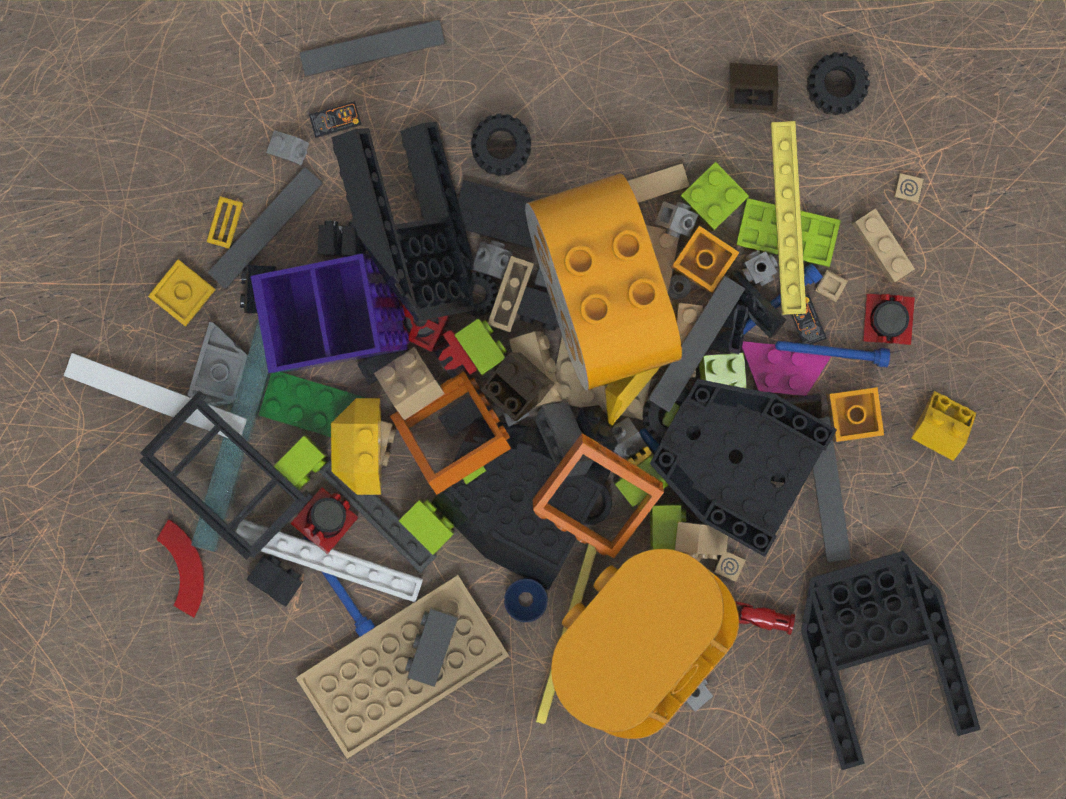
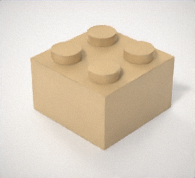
M415 347L374 373L392 404L404 420L445 394Z

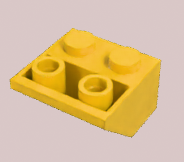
M934 391L915 426L911 439L954 461L967 443L977 413Z

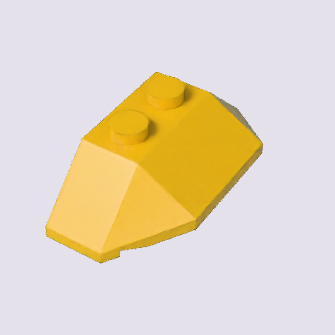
M660 367L607 384L604 390L607 420L611 426Z
M356 398L331 423L332 472L357 495H381L380 398Z

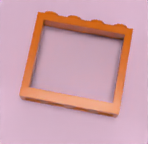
M465 372L442 383L440 387L445 394L406 420L402 418L398 411L390 416L436 495L511 449L507 442L510 436L503 425L501 427L497 426L496 423L500 422L498 416L493 409L488 411L486 407L490 403L483 392L481 394L477 393L480 387L474 377L469 380ZM469 392L495 437L435 473L410 428Z
M581 433L534 497L533 511L538 517L552 521L561 531L572 533L581 543H589L594 546L600 554L615 558L664 493L663 482ZM583 454L648 493L612 542L548 504V501Z

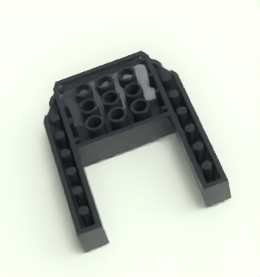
M437 122L422 123L400 131L402 145L406 150L408 167L415 184L414 189L420 202L421 215L424 218L421 221L401 224L394 223L369 128L354 129L331 137L333 151L337 157L340 176L344 183L346 199L350 205L353 224L357 234L383 279L413 318L420 322L474 310V282L470 281V270L474 269V259Z
M904 551L810 578L801 634L837 764L841 770L865 764L838 671L924 645H928L953 733L956 736H961L981 730L941 591Z

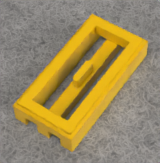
M219 197L207 243L228 249L231 248L244 203ZM228 203L218 240H215L214 235L223 204ZM234 205L237 207L228 234V238L225 243L223 242V239L231 215V211Z
M648 446L642 448L644 453L641 454L637 451L634 454L636 457L634 460L631 457H628L626 460L637 466L650 457L652 452Z

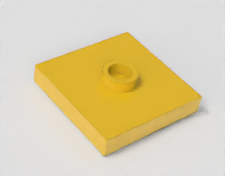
M178 259L148 297L187 327L216 289Z

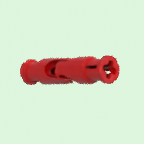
M735 601L736 605L742 606L739 613L740 624H750L751 622L762 629L770 631L777 629L786 631L788 635H791L795 614L777 613L775 609L766 607L754 609L750 604Z

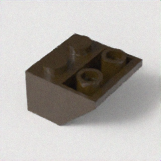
M729 63L727 111L775 114L778 105V66Z
M521 352L509 353L482 387L481 391L511 419L518 421L543 400L555 383Z

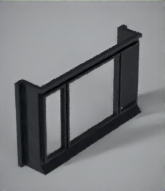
M198 391L140 452L143 456L140 462L246 560L250 556L254 558L312 498V495L307 490L302 493L203 401L206 396L201 391ZM198 409L215 426L170 471L154 454ZM219 431L227 436L272 478L229 524L177 477ZM278 484L295 501L251 546L234 529Z

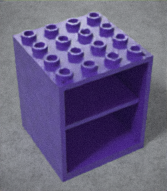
M358 254L251 276L268 373L297 371L408 350L409 336L407 331L404 330L402 322L405 319L403 307L399 305L398 297L385 282L369 254Z

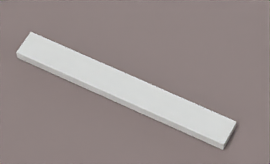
M74 353L71 354L64 376L171 417H174L191 400V397ZM209 405L232 428L242 435L247 421L246 418ZM198 409L185 421L208 431L215 426ZM221 431L218 432V435L228 438Z
M243 519L238 525L236 532L252 546L269 527ZM281 531L261 550L262 552L412 602H416L423 581L422 578L332 549L327 555L313 542Z

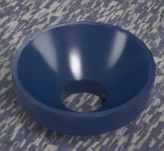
M519 579L513 582L506 590L504 596L505 608L507 613L517 621L533 622L540 618L547 608V593L544 587L535 580ZM524 592L530 593L533 596V603L530 606H522L519 603L520 594Z

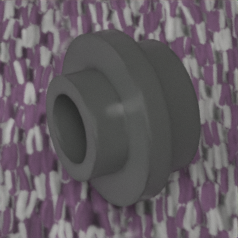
M681 275L673 276L670 281L668 294L674 299L685 298L691 289L689 280ZM676 283L683 285L681 292H677L674 289Z

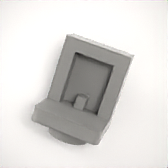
M274 130L266 153L302 165L309 143L295 136Z

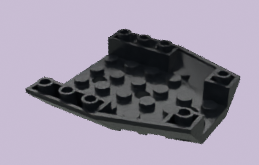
M697 379L662 437L650 461V465L702 522L765 557L777 537L775 534L822 451L827 449L837 429L773 393ZM690 426H697L700 430V436L695 440L689 439L686 435V431ZM732 450H739L742 453V460L737 464H733L729 460V453ZM777 473L784 477V484L778 488L771 484V477Z
M475 418L453 462L495 437L486 420ZM498 422L496 423L497 426L501 427L503 425L510 436L507 442L511 449L484 465L486 471L481 474L479 479L472 480L468 484L461 479L437 494L432 504L485 558L526 579L535 580L545 589L549 590L576 541L575 535L568 531H561L552 521L538 517L533 511L534 497L556 469V466L539 428L516 424L508 426L507 423ZM593 462L586 474L566 477L548 501V504L559 511H564L569 517L584 525L611 471L599 463ZM519 488L524 492L522 501L514 502L511 499L510 492L513 489Z

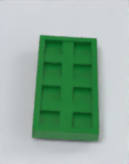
M283 372L271 373L259 416L331 437V423L356 398L365 397Z

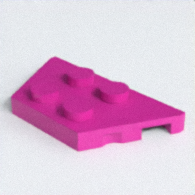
M743 341L742 345L758 391L807 396L831 356L780 351L775 348L774 344Z

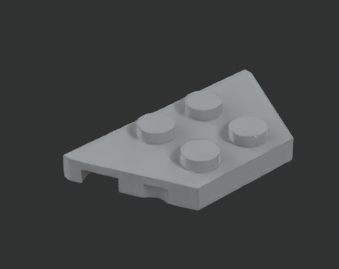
M209 322L187 396L192 398L198 391H201L206 396L203 401L212 406H220L237 402L250 356L213 322Z

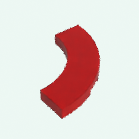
M168 519L157 541L168 549L179 570L180 587L173 606L195 618L204 594L203 563L189 535L179 525Z

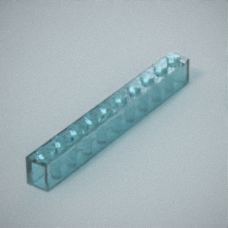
M259 320L231 413L247 419L241 436L249 443L271 374L268 373ZM223 437L204 502L226 522L246 454L229 438ZM199 517L191 545L212 552L218 551L221 536Z

